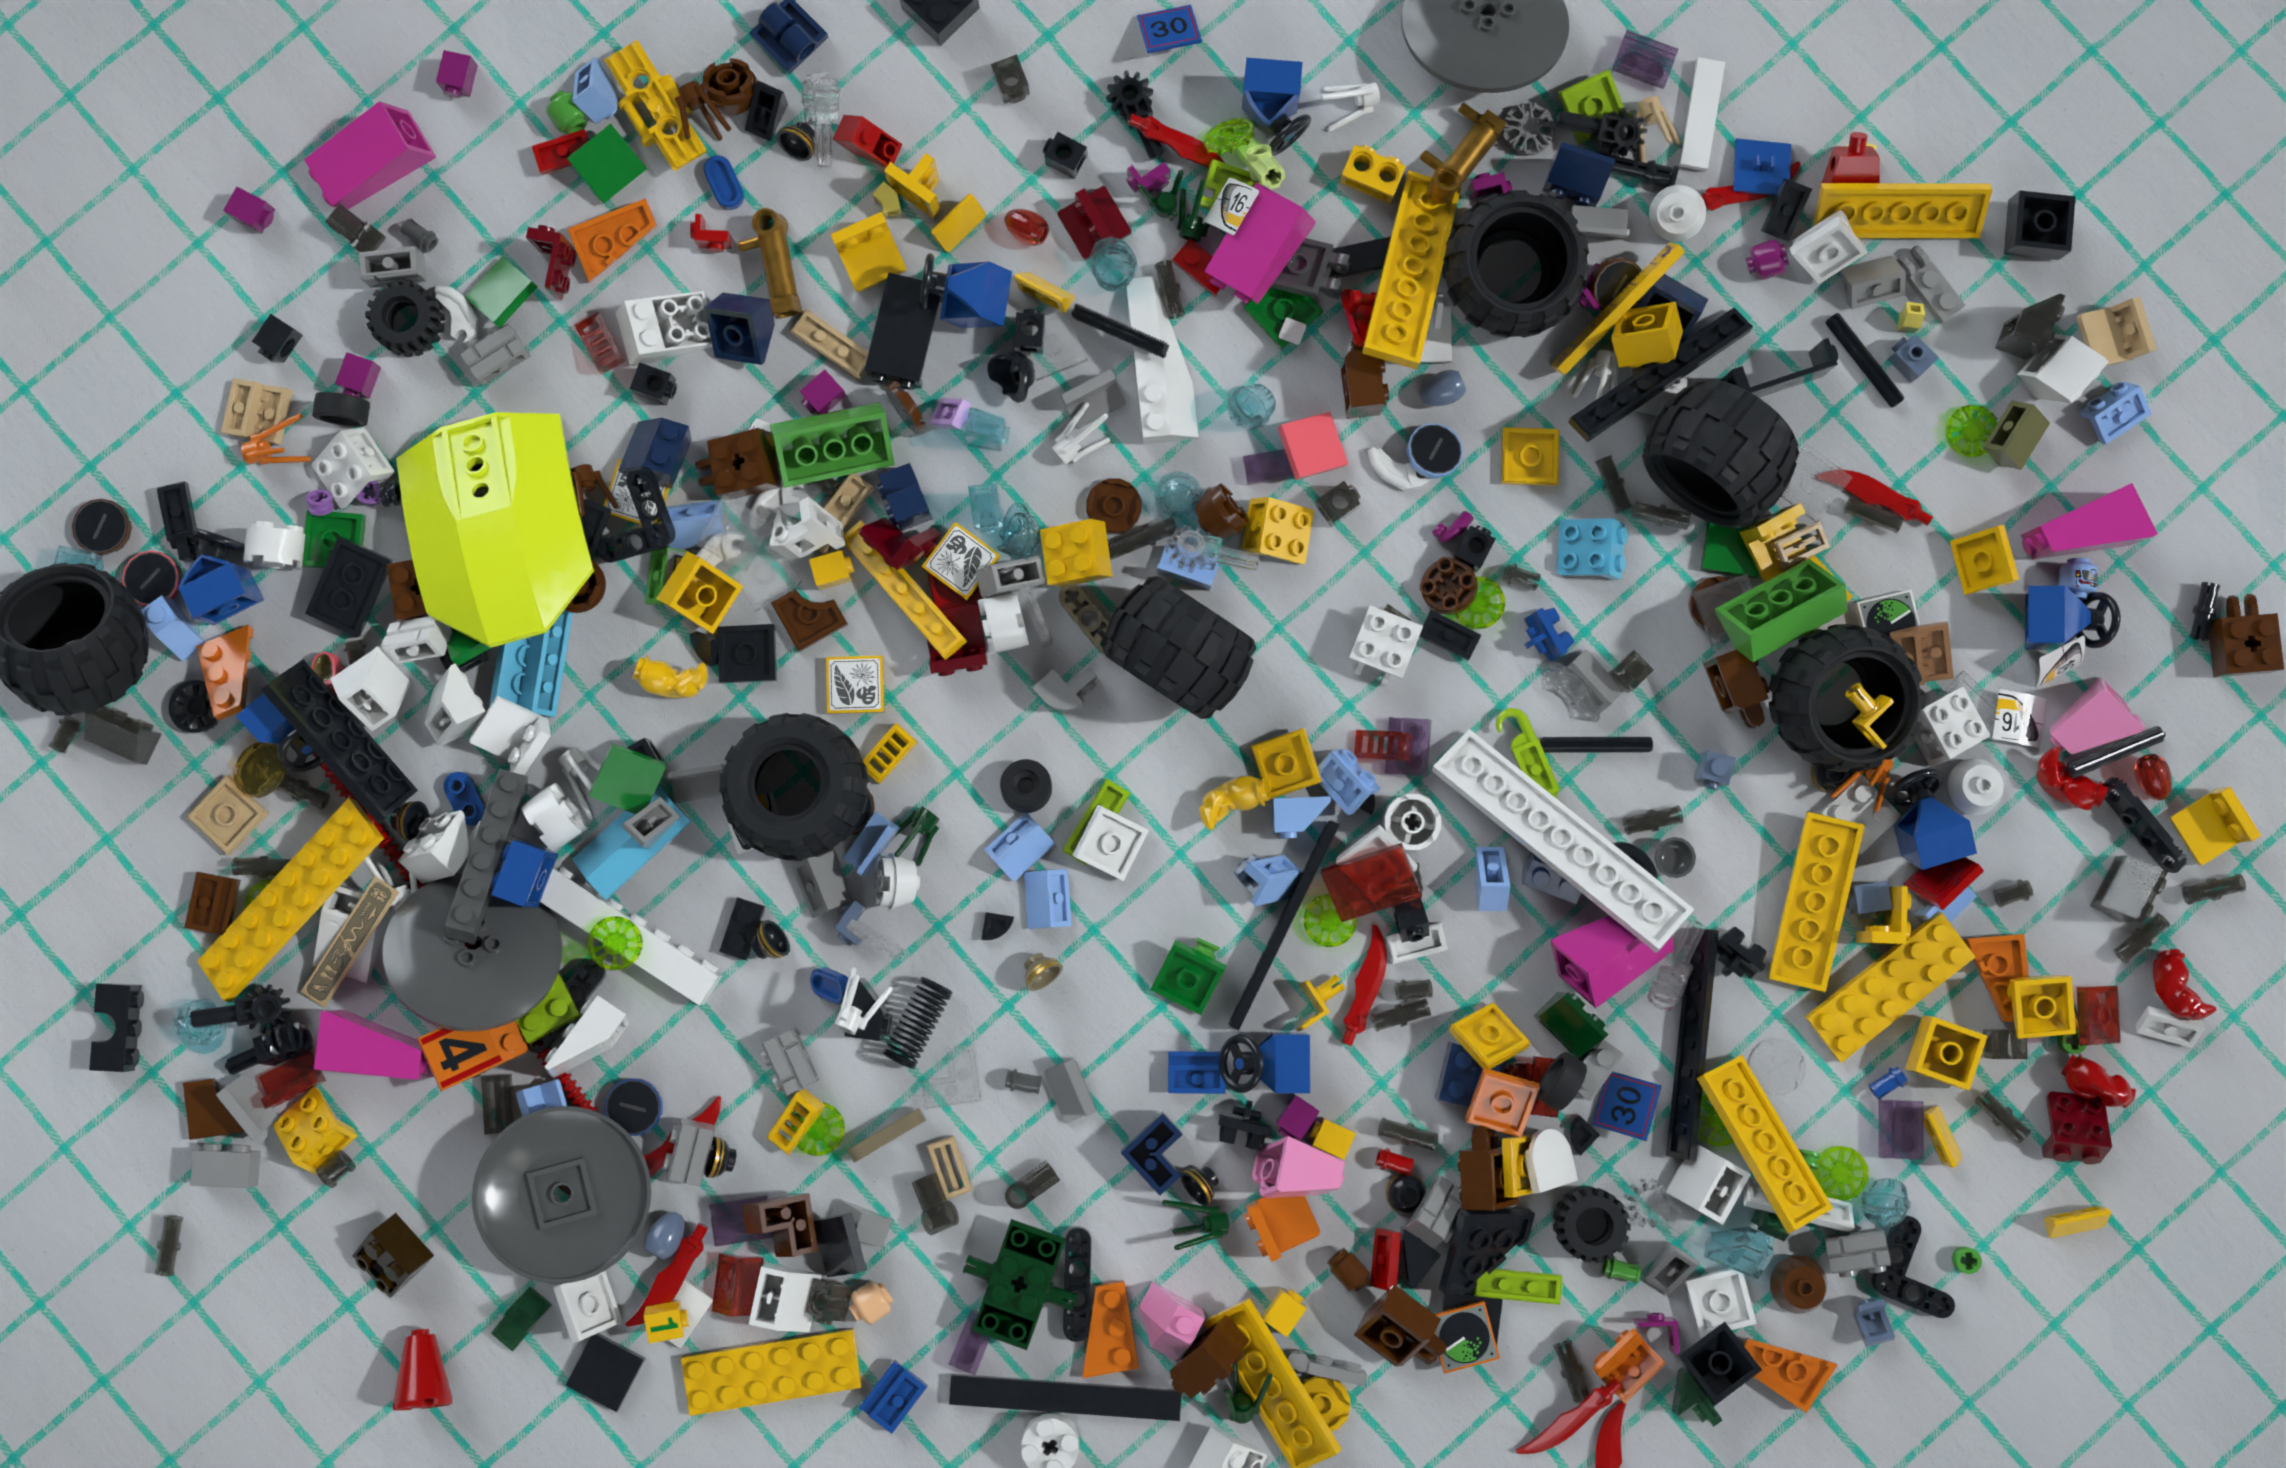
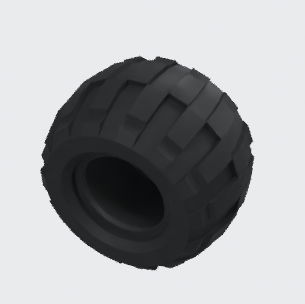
M1508 190L1507 193L1492 194L1478 201L1476 205L1465 212L1452 229L1446 242L1447 246L1443 259L1444 279L1446 278L1447 293L1453 305L1458 306L1466 316L1464 319L1476 328L1481 327L1490 331L1491 335L1504 338L1516 336L1526 338L1538 335L1559 323L1580 301V296L1587 285L1590 267L1587 265L1589 248L1586 236L1581 235L1576 226L1578 220L1569 210L1565 212L1555 204V199L1544 194L1532 195L1529 192L1527 193V190ZM1504 239L1520 240L1529 245L1536 252L1540 260L1542 274L1539 285L1533 294L1522 301L1508 302L1499 298L1488 289L1479 274L1478 267L1482 254L1490 245Z
M1698 380L1693 382L1691 386L1683 388L1671 398L1654 419L1646 437L1647 440L1642 458L1653 482L1680 507L1714 525L1740 528L1741 526H1748L1753 519L1757 520L1777 503L1789 486L1800 452L1794 433L1787 422L1759 397L1728 382Z
M66 562L52 564L24 574L0 592V679L11 692L32 708L41 712L51 711L55 715L71 716L72 714L83 712L85 714L100 710L101 707L126 695V691L131 686L137 684L143 675L142 669L144 664L147 663L149 652V637L145 618L139 604L134 600L128 589L107 571L96 570L95 566L84 563L67 564ZM80 639L74 643L61 647L62 645L70 641Z
M1159 576L1148 577L1143 585L1138 584L1124 597L1111 617L1105 633L1108 639L1102 646L1105 656L1200 719L1211 718L1216 710L1221 711L1235 698L1249 675L1254 661L1251 656L1257 649L1254 639Z
M1836 624L1829 626L1826 630L1817 629L1802 636L1798 640L1799 644L1788 648L1778 660L1781 665L1776 675H1771L1769 690L1772 691V701L1768 702L1771 719L1775 724L1779 725L1777 728L1779 730L1778 734L1790 750L1795 751L1805 761L1823 769L1836 772H1847L1849 770L1858 772L1879 767L1878 765H1882V760L1893 759L1906 749L1904 743L1910 736L1914 737L1921 725L1918 722L1920 709H1925V692L1920 689L1919 683L1922 681L1917 665L1911 658H1908V655L1905 654L1906 650L1890 636L1884 635L1875 629L1853 624ZM1842 662L1848 664L1856 671L1863 689L1873 700L1879 695H1884L1892 698L1894 701L1870 725L1871 729L1887 745L1885 749L1873 746L1852 723L1860 714L1858 709L1848 720L1836 725H1823L1818 722L1816 713L1818 690L1828 673Z
M806 713L773 715L769 717V720L760 724L755 723L744 731L742 739L736 746H731L724 759L727 763L724 773L720 774L719 787L724 803L722 805L723 812L728 823L738 833V837L750 847L765 855L794 861L820 857L833 851V847L841 841H846L856 829L855 825L861 814L865 812L868 801L867 784L869 782L867 767L861 758L860 750L851 738L834 724L818 716ZM784 750L798 751L812 759L817 766L821 780L819 794L814 803L804 812L793 816H780L768 811L761 804L756 794L758 778L764 765L771 757Z

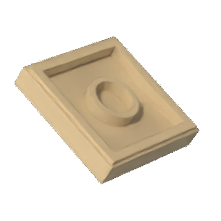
M225 775L186 817L223 852L231 855L270 813L233 778Z

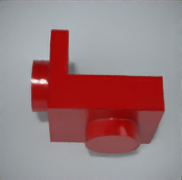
M695 214V222L690 224V237L694 239L698 248H707L708 251L714 253L724 252V249H732L733 238L729 231L705 230L706 221L702 214Z

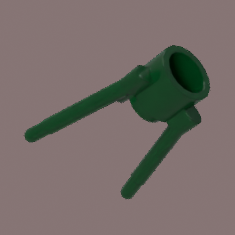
M1183 170L1178 171L1172 190L1170 192H1162L1156 198H1153L1142 184L1137 186L1141 194L1149 202V206L1155 207L1157 215L1162 218H1168L1170 221H1174L1175 217L1178 216V212H1176V196L1184 174Z
M1204 178L1200 180L1192 214H1187L1186 219V190L1182 188L1180 191L1177 230L1180 231L1179 237L1186 240L1191 239L1194 242H1200L1201 236L1206 237L1211 225L1206 222L1203 224V218L1198 216L1206 182Z
M921 806L918 812L914 810L899 825L900 829L895 837L910 824L913 830L894 853L895 857H899L918 832L923 836L928 832L916 861V866H920L933 836L939 830L936 824L940 819L923 806Z
M1162 1201L1164 1206L1208 1213L1207 1216L1202 1217L1201 1225L1174 1228L1172 1230L1173 1234L1203 1231L1206 1234L1175 1245V1250L1188 1248L1212 1239H1222L1223 1235H1227L1229 1232L1227 1213L1225 1211L1220 1212L1219 1206L1206 1207L1177 1201Z
M1236 1363L1232 1365L1234 1369L1232 1371L1234 1396L1232 1398L1229 1389H1225L1224 1394L1229 1409V1420L1245 1424L1252 1420L1253 1414L1257 1415L1260 1413V1405L1270 1386L1273 1375L1271 1373L1267 1375L1255 1402H1253L1249 1394L1240 1392L1238 1364Z

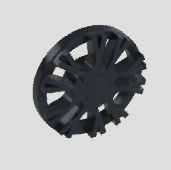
M187 681L178 686L170 697L168 705L169 715L173 723L183 731L202 733L207 732L211 728L213 729L218 724L219 720L215 717L211 719L208 715L212 708L209 707L210 700L206 699L208 692L204 681ZM200 685H202L203 687H202L201 695L198 696V694H199V687H200ZM192 686L193 695L188 697L184 689ZM178 695L186 699L184 703L176 700ZM175 706H183L184 712L176 715ZM188 715L189 718L182 724L181 721ZM202 717H204L207 721V725H204L201 719ZM194 719L198 721V728H190Z

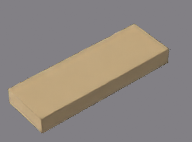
M805 309L790 330V333L857 380H860L865 373L864 369L869 352Z
M856 473L849 474L824 506V509L842 522L844 531L875 487ZM826 544L817 550L826 555L832 546Z

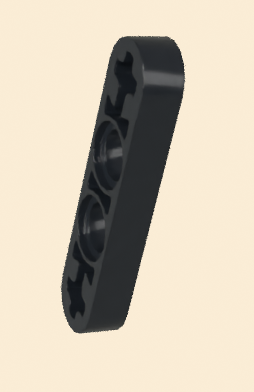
M590 958L585 960L565 983L567 989L579 987L582 990L581 999L575 1002L578 1010L582 1008L606 977V968L597 959ZM598 965L597 971L600 975L597 978L590 977L586 983L591 985V987L587 990L576 979L580 976L584 981L588 976L586 968L588 966L593 968ZM568 1024L555 1030L551 1036L548 1034L541 1039L544 1043L541 1047L539 1045L531 1047V1044H528L525 1040L529 1051L538 1054L546 1051Z
M1080 1226L1070 1229L1065 1240L1064 1290L1070 1292L1078 1290L1085 1295L1084 1304L1078 1307L1073 1306L1072 1312L1076 1313L1086 1311L1085 1316L1079 1315V1324L1085 1328L1080 1330L1079 1335H1073V1330L1068 1329V1326L1073 1325L1074 1314L1068 1315V1309L1064 1308L1063 1331L1066 1338L1073 1342H1079L1086 1338L1090 1322L1091 1234L1087 1229ZM1077 1232L1081 1233L1082 1238L1087 1239V1242L1081 1245V1254L1087 1252V1258L1079 1255L1069 1257V1252L1075 1253L1076 1249L1075 1243L1070 1242V1238H1074ZM1080 1261L1086 1266V1273L1082 1277L1071 1275L1069 1267L1073 1262Z

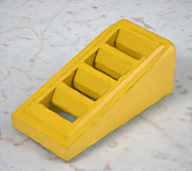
M895 723L863 759L867 767V773L881 784L913 750L918 742L898 723ZM896 734L906 743L904 748L893 739ZM888 743L899 752L896 757L885 747ZM880 751L891 760L889 765L877 755ZM873 759L884 769L881 774L870 764Z
M802 1089L798 1091L766 1138L787 1155L791 1154L826 1105L808 1090ZM796 1111L797 1113H799L803 1118H805V1120L802 1121L799 1117H797L794 1114V1112ZM786 1122H791L798 1130H794ZM782 1129L792 1138L791 1141L781 1135L779 1131Z

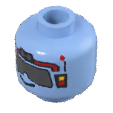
M2088 558L2068 559L2067 563L2063 564L2059 569V585H2065L2081 601L2087 600V595L2096 592L2098 589V568Z

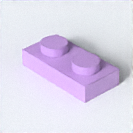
M940 398L929 424L938 429L961 430L969 420V409L972 404L964 399Z

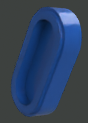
M720 155L710 157L704 164V174L718 204L726 210L737 209L744 201V192L727 158Z
M827 967L814 969L810 977L813 992L818 997L834 1004H842L848 977Z

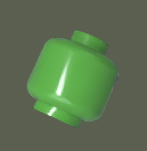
M559 91L551 96V102L547 106L546 112L561 133L570 134L583 130L587 126L588 116L572 102V92L565 93L564 91Z

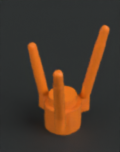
M299 413L259 434L251 435V441L244 442L241 446L245 462L250 465L255 463L264 465L268 463L310 462L312 460L310 456L271 457L274 454L283 453L285 449L283 447L271 448L268 441H263L264 438L302 419L303 415Z
M1892 759L1882 760V765H1878L1879 767L1855 771L1831 793L1830 797H1837L1865 772L1870 786L1881 782L1874 806V811L1878 812L1887 784L1891 779L1889 773L1894 765Z

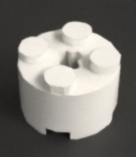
M256 521V524H251L250 527H247L243 563H249L254 560V566L283 569L285 564H293L294 570L302 569L305 544L303 527L285 525V528H274V523Z
M1017 591L978 600L981 616L987 615L982 620L985 636H992L987 638L990 654L1029 645Z
M556 782L526 801V804L521 807L528 823L535 826L542 835L539 838L552 851L563 847L588 829L583 818L575 814L579 810L570 796L564 799L565 795Z
M1406 794L1394 799L1386 807L1382 816V828L1404 851L1415 852L1428 847L1437 839L1441 830V815L1429 798L1420 794ZM1410 815L1414 816V821L1418 823V826L1413 827L1412 830H1409L1408 825L1405 824V819H1409Z
M1057 1412L1044 1413L1034 1417L1026 1426L1021 1441V1455L1028 1468H1071L1075 1464L1080 1446L1079 1434L1075 1424L1067 1416ZM1051 1439L1055 1440V1447L1057 1448H1051L1050 1450L1045 1448L1046 1444L1043 1443L1044 1441L1049 1443Z

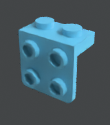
M1613 518L1562 520L1559 525L1557 573L1562 576L1601 575L1610 580H1622V572L1626 568V559L1623 555L1624 544L1627 543L1628 539L1625 524Z

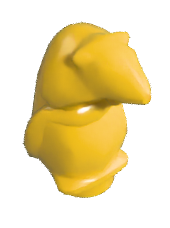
M646 655L645 659L639 657L632 679L637 680L646 692L666 698H692L707 684L708 673L705 663H700L696 668L693 667L678 672L668 663L661 660H649V656Z
M1244 775L1226 781L1208 792L1203 797L1202 806L1199 807L1202 823L1207 829L1213 830L1216 823L1227 816L1230 810L1246 811L1253 809L1259 804L1266 806V801L1270 800V793L1265 779Z

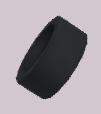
M318 392L315 394L312 416L332 424L354 427L366 426L370 402L348 394Z
M1567 1052L1560 1054L1544 1073L1539 1083L1540 1089L1537 1098L1556 1111L1563 1110L1579 1092L1585 1080L1587 1065Z

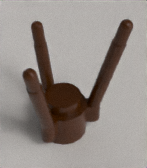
M692 81L678 89L680 96L676 97L675 101L679 107L686 139H690L691 136L685 107H688L690 111L700 109L719 141L722 140V135L705 104L726 131H731L730 125L707 96L701 84L699 85L697 81Z
M590 464L579 465L571 469L580 516L585 514L583 493L593 491L596 483H598L613 508L617 509L619 507L603 481L600 471H593Z

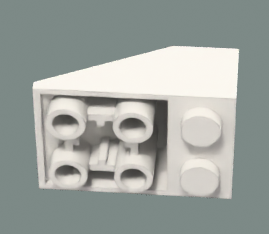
M704 291L624 301L615 313L629 364L637 365L639 362L643 364L657 362L711 347L712 341L704 309L708 304Z
M341 884L324 902L313 960L314 967H317L364 894V891ZM390 906L346 974V977L365 983L369 982L393 906Z
M598 995L594 1001L589 999L580 1011V1014L583 1016L577 1024L571 1023L564 1032L562 1038L565 1040L559 1048L554 1047L545 1058L547 1065L544 1068L548 1074L555 1078L613 1048L630 1025L627 1015Z

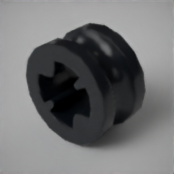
M396 480L392 481L391 484H388L386 481L380 483V497L384 507H389L391 503L395 506L401 504L400 486Z

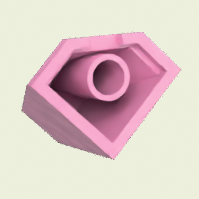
M2099 677L2049 730L2052 736L2050 741L2059 747L2060 751L2066 749L2070 754H2074L2141 733L2146 728L2144 722L2135 713L2133 715L2130 713L2131 709L2123 698Z
M1287 1136L1262 1147L1260 1151L1257 1150L1252 1178L1254 1182L1260 1184L1259 1192L1265 1198L1324 1195L1340 1188L1344 1180L1343 1170L1345 1161Z
M1153 1281L1139 1306L1151 1348L1175 1361L1192 1345L1205 1320L1203 1308Z

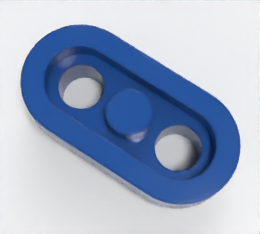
M453 772L448 775L444 781V791L454 812L461 810L465 814L466 825L476 826L482 820L486 805L474 780L470 775L463 772ZM456 781H460L462 784L459 791L454 790V783ZM472 806L474 814L469 817L466 814V809Z

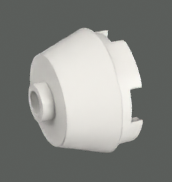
M1685 185L1669 186L1660 191L1653 199L1649 210L1650 223L1654 231L1665 240L1673 242L1688 240L1700 231L1705 222V202L1701 195L1691 187Z
M1975 758L1964 760L1953 768L1948 777V797L1954 806L1964 813L1971 815L1988 813L2002 799L2004 792L2002 776L1994 765L1985 760Z
M894 853L878 856L874 871H878L877 886H873L875 903L880 904L879 906L887 907L889 910L912 903L920 887V875L917 873L915 862L902 856L895 857Z

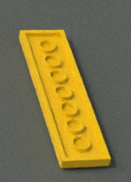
M1408 170L1362 353L1417 370L1422 357L1444 263L1446 242L1451 233L1461 186L1455 192L1451 201L1445 204H1437L1427 194V187L1432 177Z
M348 798L235 919L226 929V932L197 960L223 1001L232 1002L384 839L356 800Z

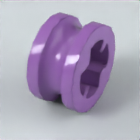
M376 481L368 482L357 495V498L369 506L380 504V483ZM371 485H374L373 491L376 492L373 498L369 496V499H366L365 489L367 487L371 489Z
M320 489L307 494L306 502L310 514L322 516L333 511L334 504L332 502V494L329 491Z

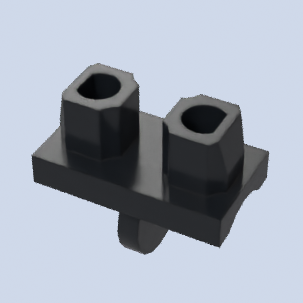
M1737 927L1729 929L1725 934L1718 937L1717 953L1720 955L1718 961L1725 965L1721 973L1725 977L1734 972L1740 978L1744 974L1748 978H1752L1756 973H1761L1766 967L1763 960L1767 951L1755 943L1748 950L1744 948L1740 943L1745 935Z
M1250 1100L1246 1101L1245 1108L1235 1105L1233 1107L1232 1114L1243 1116L1242 1120L1219 1114V1141L1234 1144L1237 1130L1248 1132L1245 1147L1260 1151L1265 1137L1270 1135L1271 1128L1267 1125L1249 1121V1118L1260 1120L1262 1112L1252 1110L1253 1101Z

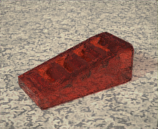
M599 312L574 325L593 363L601 374L626 362ZM598 322L599 327L585 333V328ZM603 331L604 336L590 342L589 338ZM608 341V345L597 351L594 350V347ZM610 350L613 351V354L601 360L599 359L600 355Z
M1356 730L1354 755L1359 759L1410 762L1412 734L1397 731ZM1363 736L1368 737L1367 753L1362 752ZM1374 737H1379L1377 753H1373ZM1384 738H1389L1387 754L1383 753ZM1395 739H1399L1397 754H1393Z

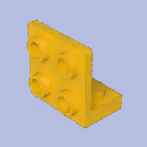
M882 212L830 234L856 292H861L886 281L888 272L899 275L907 271Z
M1271 497L1250 499L1247 513L1249 522L1245 525L1241 554L1247 556L1267 555L1296 564H1305L1314 511Z
M1801 503L1784 507L1739 532L1764 582L1806 560L1804 559L1785 569H1780L1778 564L1781 562L1774 556L1777 552L1775 548L1772 549L1770 543L1797 531L1795 524L1798 523L1796 518L1806 513ZM1798 537L1782 546L1784 549L1802 541V539ZM1804 546L1786 556L1788 559H1791L1807 551Z
M2231 787L2216 788L2169 818L2198 865L2208 863L2238 843L2252 842L2262 836Z
M1907 886L1889 887L1893 909L1884 911V926H1865V931L1856 932L1855 943L1907 944V939H1909L1911 934V925L1907 921V910L1911 907V894L1908 892Z
M313 1087L272 1125L292 1163L314 1175L358 1137L354 1128L336 1119L322 1092L317 1087Z

